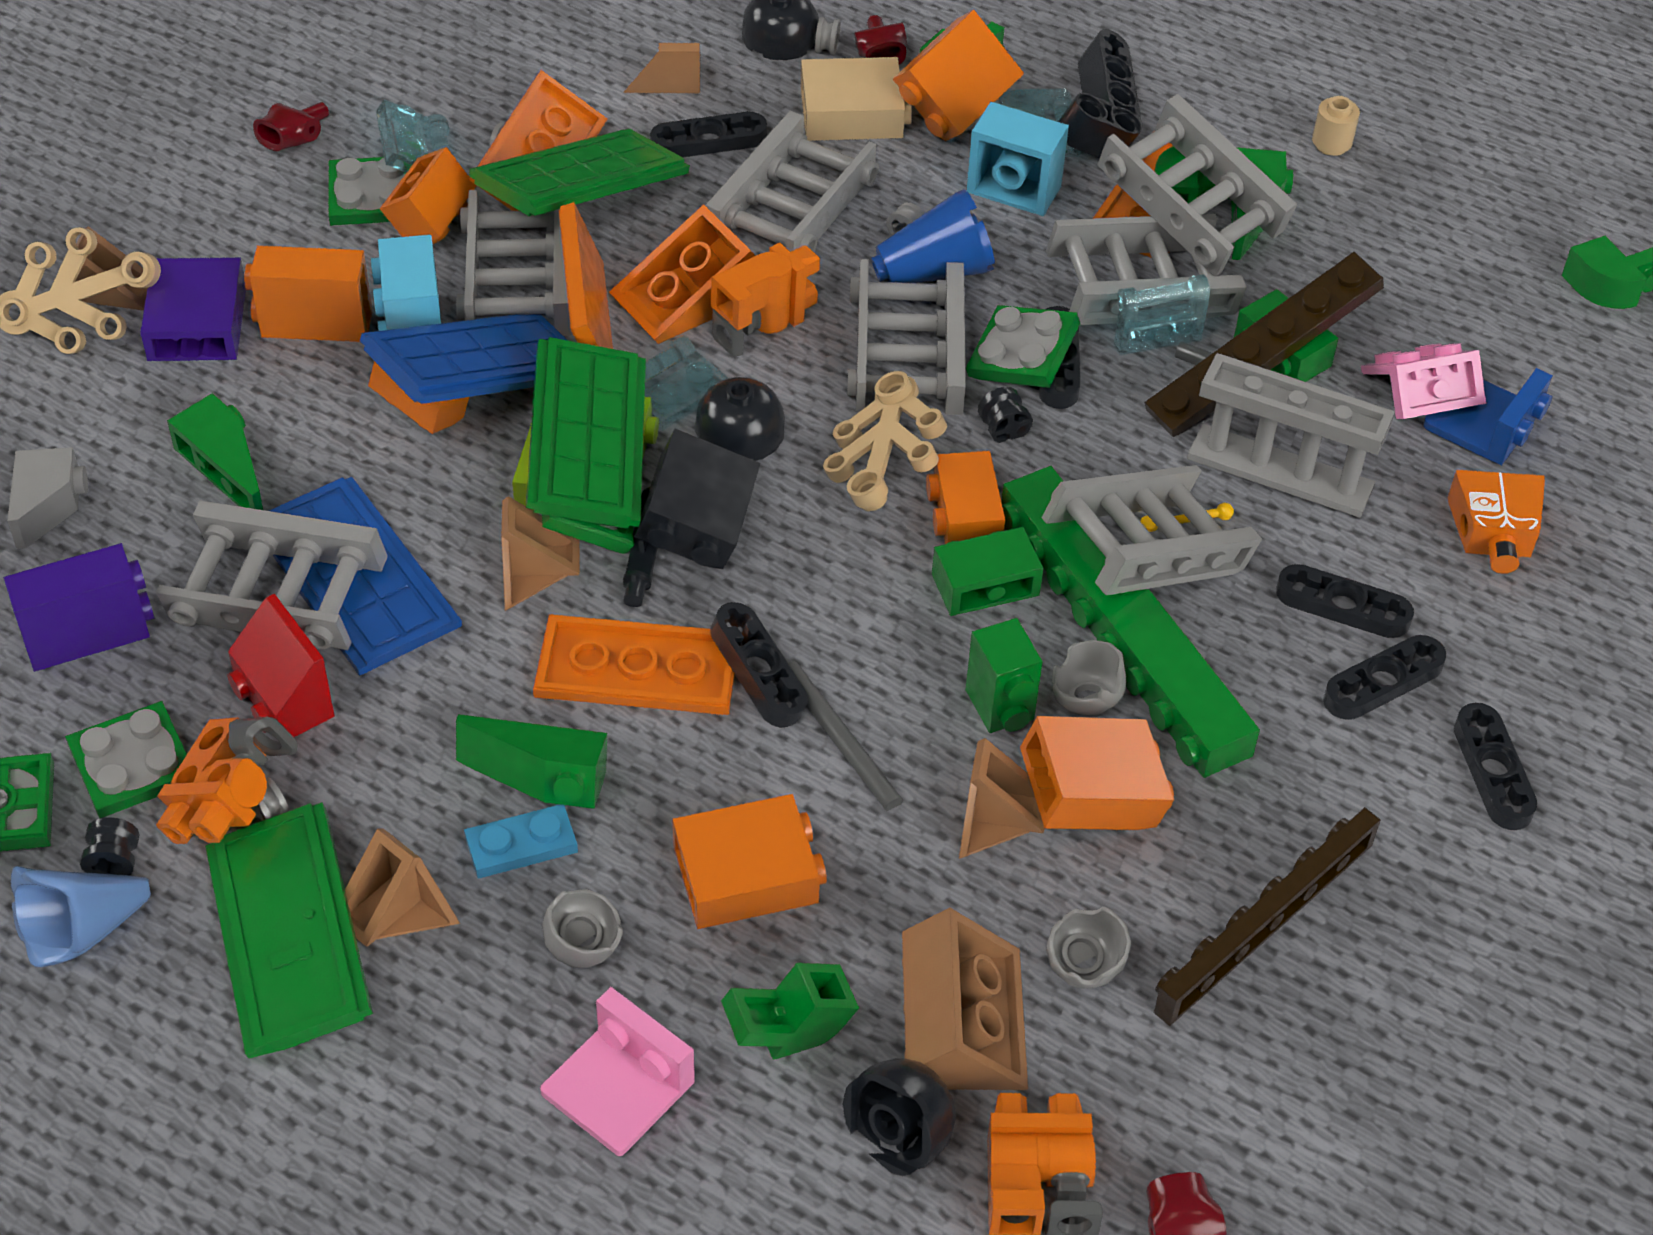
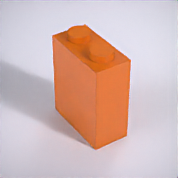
M972 10L950 24L893 78V81L899 87L902 98L910 105H913L925 119L927 129L936 137L948 141L961 135L984 113L989 103L995 102L1024 72L976 11Z
M257 245L253 263L246 264L244 282L246 290H252L253 293L251 319L252 322H258L261 338L360 342L361 334L369 332L373 309L364 250Z
M1037 716L1020 746L1045 829L1142 830L1155 828L1171 808L1174 801L1173 786L1167 780L1160 760L1159 746L1153 740L1147 719Z
M793 794L672 819L673 846L697 929L819 903L820 885L827 882L825 865L820 853L812 854L809 842H813L811 822L807 812L799 813Z

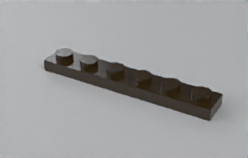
M1354 251L1145 401L1146 411L1172 437L1187 431L1215 410L1216 401L1201 397L1199 393L1201 383L1216 353L1271 370L1384 288L1383 277Z
M1364 807L1350 821L1346 818L1339 820L1330 830L1325 843L1318 849H1315L1313 846L1306 849L1297 859L1292 872L1284 879L1281 876L1273 878L1263 889L1259 901L1251 908H1248L1246 905L1240 907L1227 922L1226 930L1216 938L1212 936L1206 937L1192 953L1191 960L1181 969L1172 967L1163 975L1155 988L1158 997L1154 1013L1167 1025L1171 1026L1373 845L1381 819Z

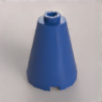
M965 189L954 193L877 245V256L872 257L871 262L878 280L881 282L887 279L888 282L921 283L942 280L946 276L947 262L964 263V276L983 274L994 270L992 264L995 263V258L983 220L978 222L976 216L969 212L977 208L970 194Z

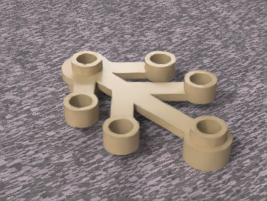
M80 227L71 229L66 236L68 252L50 291L36 296L35 294L45 269L52 267L56 261V251L50 244L44 242H33L28 245L25 250V260L28 264L16 290L7 291L0 295V328L9 334L20 335L32 330L55 342V346L60 352L65 354L77 353L85 347L86 338L84 333L75 327H62L41 315L44 312L57 308L94 327L97 334L103 339L117 340L125 334L127 325L121 315L105 313L82 301V299L125 284L136 288L151 287L160 277V264L149 253L132 252L124 257L121 266L76 281L87 255L91 254L97 246L96 235L91 230ZM81 233L87 237V245L82 250L76 246V237ZM40 247L46 252V259L41 264L35 259V252ZM137 261L143 266V273L139 278H135L131 273V267ZM13 304L20 308V316L15 321L9 315V309ZM110 318L114 319L117 323V329L112 335L107 333L105 329V323ZM69 332L73 333L76 337V344L71 349L64 342V338Z
M894 371L882 376L875 385V401L851 419L839 423L834 428L833 436L839 447L843 450L830 455L823 463L827 476L833 482L841 483L849 479L847 491L854 504L865 511L878 510L887 501L888 486L884 481V475L893 443L907 454L916 472L931 470L937 465L939 460L932 443L921 441L899 423L901 412L903 411L916 420V425L925 439H935L941 436L947 429V423L941 411L936 408L930 409L917 398L919 388L916 381L902 371ZM880 417L878 424L866 433H862L861 430ZM871 450L866 469L853 475L854 466L852 463Z

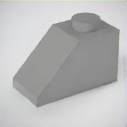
M73 447L15 451L7 521L16 549L29 547L78 510L79 494H87V471L85 466H78Z

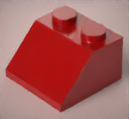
M275 593L266 597L228 651L233 671L228 673L227 677L236 696L240 700L248 697L253 703L251 712L254 718L272 717L293 737H296L335 717L324 658Z

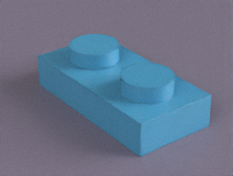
M556 805L464 829L465 839L478 879L578 853L577 841L564 805Z

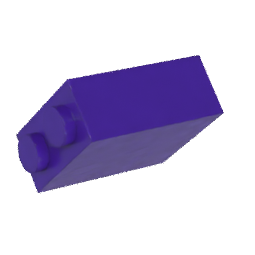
M241 257L157 259L160 264L161 274L158 281L147 289L140 331L147 361L237 360L246 294Z
M122 543L3 577L34 672L150 638L146 621L155 619L147 592L138 593L137 591L146 588L145 580L138 559L128 562Z

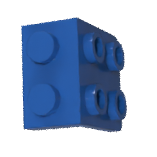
M1536 368L1517 395L1483 380L1486 404L1428 414L1425 417L1424 428L1502 466L1517 445L1520 447L1524 445L1531 433L1535 419L1541 420L1546 414L1553 398L1552 395L1547 394L1553 375Z

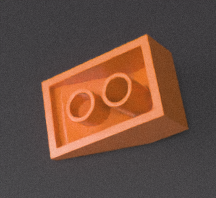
M703 204L612 288L609 293L657 344H660L712 320V276L755 257V255Z

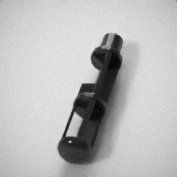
M650 487L644 489L641 494V514ZM637 527L633 531L634 546L630 549L627 568L623 577V585L626 588L623 601L629 607H640L642 605L645 590H649L651 587V578L658 549L650 543L634 537Z

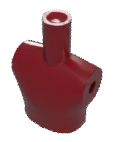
M873 15L867 20L869 29L854 32L859 56L863 58L898 57L899 65L905 61L907 38L903 22L884 25L880 16Z
M323 102L302 110L281 103H275L264 118L254 121L253 130L255 137L261 145L273 151H280L312 142L319 136L321 131L320 120L328 117L329 110Z
M1182 1172L1165 1175L1151 1181L1147 1186L1146 1193L1150 1212L1148 1229L1150 1235H1226L1223 1211L1220 1205L1212 1198L1201 1173Z

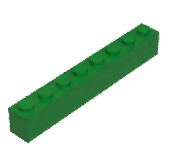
M1048 466L1003 484L1001 503L1005 516L1004 528L1011 530L1024 527L1043 569L1046 571L1050 588L1056 595L1063 594L1069 601L1077 624L1082 628L1088 627L1097 640L1112 643L1122 652L1128 691L1134 696L1140 695L1149 706V714L1154 725L1161 731L1166 729L1176 742L1177 753L1182 762L1187 766L1194 765L1201 776L1206 778L1253 757L1260 732L1259 727L1149 589L1105 595L1095 583L1105 565L1106 557L1075 520L1046 524L1042 519L1051 501L1053 491L1059 486L1060 482H1063L1054 468Z

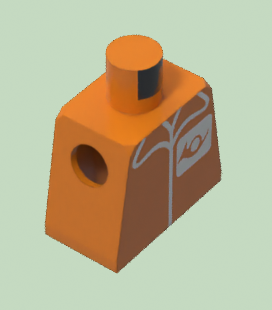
M1456 470L1448 495V503L1465 553L1489 555L1491 569L1501 574L1515 571L1520 564L1519 557L1531 558L1541 528L1545 486L1544 475Z

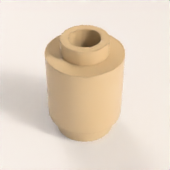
M1334 96L1320 103L1312 141L1320 152L1326 155L1337 156L1345 153L1352 147L1360 110L1354 102L1344 96Z

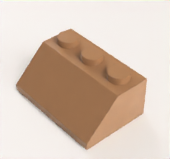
M948 908L902 931L905 1059L921 1062L932 1069L945 1083L948 1090H1027L1028 1077L1020 949L952 908Z

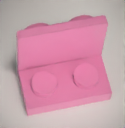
M1461 343L1447 345L1431 344L1415 347V351L1401 353V351L1376 354L1374 355L1375 363L1361 365L1363 374H1390L1396 419H1407L1486 404L1479 350L1462 351Z
M610 987L596 1001L598 1030L541 1085L540 1090L541 1096L615 1155L623 1156L695 1083L694 1049L614 988Z

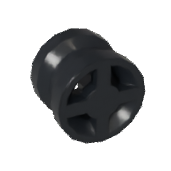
M1012 387L994 389L985 395L978 405V413L982 421L989 425L988 431L997 443L1005 442L1008 439L1013 440L1024 437L1032 427L1033 418L1028 409L1022 406V399L1017 390Z
M103 817L90 822L85 834V840L89 846L83 850L81 855V869L85 873L132 875L135 858L131 852L138 845L140 835L138 829L132 823L114 817Z

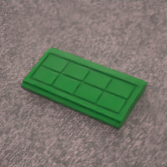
M629 128L471 168L469 177L475 180V185L527 216H536L558 210L560 206L573 202L576 205L688 174L690 165L684 163L685 159Z
M549 337L548 340H538L525 508L534 509V513L585 522L627 529L629 526L639 527L641 518L646 358L638 357V353Z
M323 802L313 806L310 803L226 834L220 843L205 845L245 1055L248 1059L286 1050L365 1020L364 1017L373 1014L327 810Z

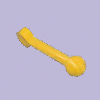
M1224 502L1215 509L1206 510L1212 518L1218 517L1221 520H1229L1234 514L1232 505ZM1184 514L1174 516L1180 524L1190 522ZM1148 515L1141 518L1140 522L1149 532H1154L1158 529Z

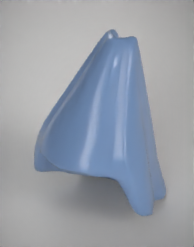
M19 866L14 867L11 873V889L15 898V902L12 903L15 927L18 936L25 943L28 959L35 967L59 964L87 952L147 902L151 895L149 880L145 877L38 870Z

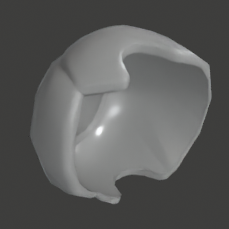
M1099 640L1078 642L1069 646L1065 662L1060 667L1058 665L1053 667L1052 689L1056 701L1071 713L1087 716H1097L1114 707L1122 699L1126 690V674L1122 652L1112 643ZM1091 690L1096 692L1083 698L1076 697L1081 691Z
M588 889L562 891L550 903L544 914L542 930L545 946L558 961L573 968H590L601 964L613 954L623 935L618 911L604 895ZM596 934L595 940L590 945L585 947L578 946Z
M1104 906L1097 910H1080L1075 908L1064 915L1062 920H1059L1051 928L1046 952L1051 969L1056 975L1073 987L1092 989L1107 985L1123 971L1132 942L1126 923L1111 909ZM1096 956V962L1090 968L1083 969L1075 966Z

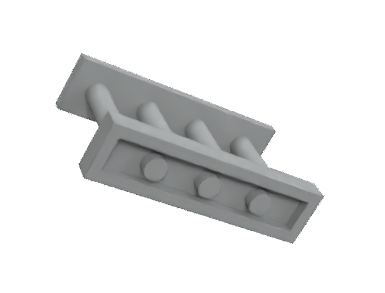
M1179 94L1166 101L1155 127L1156 131L1131 147L1123 143L1115 134L1107 138L1097 165L1108 178L1117 183L1213 276L1222 274L1234 249L1232 243L1257 226H1260L1272 239L1285 231L1298 205ZM1167 143H1171L1186 158L1160 175H1157L1142 159ZM1200 170L1216 186L1190 203H1187L1171 187ZM1227 198H1230L1246 214L1218 232L1201 215Z
M789 111L705 206L729 229L736 230L739 227L773 242H780L790 252L803 245H806L815 252L819 238L864 185L871 186L874 183L879 171V164L876 162V144L869 141L855 158L807 140V136L804 134V116ZM804 156L843 173L833 182L787 163L792 157L799 158ZM782 179L820 194L822 197L812 206L769 189L767 186L772 180L777 182ZM761 203L802 221L792 231L745 211L751 204L756 206Z
M469 190L468 208H461L460 210L461 232L467 233L465 292L456 296L458 320L477 319V316L546 314V318H554L555 328L563 336H573L570 329L559 218L560 209L536 216H527L521 211L480 212L478 190ZM547 227V232H554V234H546V238L480 240V229ZM546 256L547 260H554V263H545V267L479 269V257ZM546 285V289H553V292H545L544 297L478 298V286Z
M1216 214L1201 215L1215 228L1218 221ZM1151 216L1055 220L1046 248L1048 257L1070 256L1079 284L1069 312H1077L1080 325L1192 320L1234 315L1247 288L1242 275L1213 276L1193 256L1192 259L1200 277L1179 278L1168 252L1187 250ZM1128 253H1150L1160 278L1138 279ZM1110 254L1120 280L1097 281L1088 255Z
M860 259L859 277H851L850 303H858L857 369H848L847 396H856V411H861L865 408L866 392H875L877 381L884 376L866 374L867 360L936 363V367L945 368V373L937 372V377L909 376L916 381L919 394L936 395V399H945V415H963L965 397L964 263L947 262L945 280H937V284L868 282L869 259ZM868 299L936 301V306H944V310H937V314L868 312ZM867 329L936 332V336L945 337V341H937V345L867 343Z
M1216 353L1201 383L1199 393L1201 397L1216 401L1212 426L1202 424L1188 452L1187 459L1361 518L1376 482L1360 476L1366 453L1379 454L1392 425L1395 411ZM1234 408L1260 416L1255 441L1229 432ZM1278 422L1304 430L1299 455L1272 447ZM1322 437L1349 445L1343 470L1316 461Z
M1197 465L1063 481L1053 491L1051 501L1042 516L1046 524L1075 520L1106 557L1105 565L1095 583L1105 595L1236 574L1245 569L1262 541V538L1252 527L1222 530L1194 498L1190 491L1202 472ZM1177 506L1201 534L1189 535L1169 512L1167 507ZM1144 511L1168 539L1155 540L1132 512ZM1110 515L1134 544L1121 545L1098 517Z
M200 500L193 513V517L206 543L184 589L159 585L156 591L168 617L183 626L190 627L197 623L242 632L262 604L261 601L249 600L268 556L281 555L293 557L278 591V599L316 648L328 649L332 647L349 650L351 640L339 615V611L358 570L367 569L381 572L388 556L377 528ZM231 547L249 550L229 596L205 592L224 549ZM324 562L338 565L318 611L293 607L312 563Z

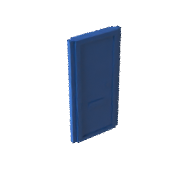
M515 314L367 332L361 334L360 342L364 345V351L414 402L424 404L533 388L538 340H548L549 337L562 340L567 339L541 314Z
M342 477L269 510L271 512L377 528L388 556L381 572L367 569L358 570L339 611V615L351 640L349 650H340L359 676L462 626L460 617L353 477L347 479ZM273 555L286 574L293 557ZM324 562L312 563L300 590L301 596L311 610H319L338 565Z

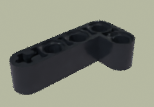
M1102 29L1078 60L1082 93L1075 97L1058 120L1060 123L1069 125L1068 146L1098 158L1102 154L1107 138L1112 134H1115L1123 143L1130 147L1142 131V121L1129 46L1124 38L1116 32Z

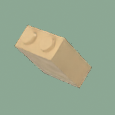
M898 57L802 59L801 96L807 140L903 138L904 124H911L912 112L911 105L902 98L899 87L893 81V78L900 72Z

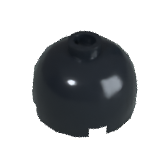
M751 0L744 11L742 40L750 51L753 49L763 54L764 58L770 60L786 61L801 58L807 54L808 50L815 46L819 16L810 0Z
M749 377L724 379L711 386L698 403L695 432L697 437L754 461L762 460L775 452L784 439L785 416L783 407L774 391L761 381Z
M894 1058L867 1068L846 1087L842 1104L845 1123L850 1134L858 1130L884 1152L868 1154L890 1173L900 1176L911 1175L917 1169L925 1168L950 1143L956 1121L954 1101L945 1083L932 1069L921 1062L910 1059ZM918 1136L914 1145L908 1148L910 1144L914 1141V1139ZM880 1140L888 1145H896V1149L900 1152L897 1153L882 1147Z

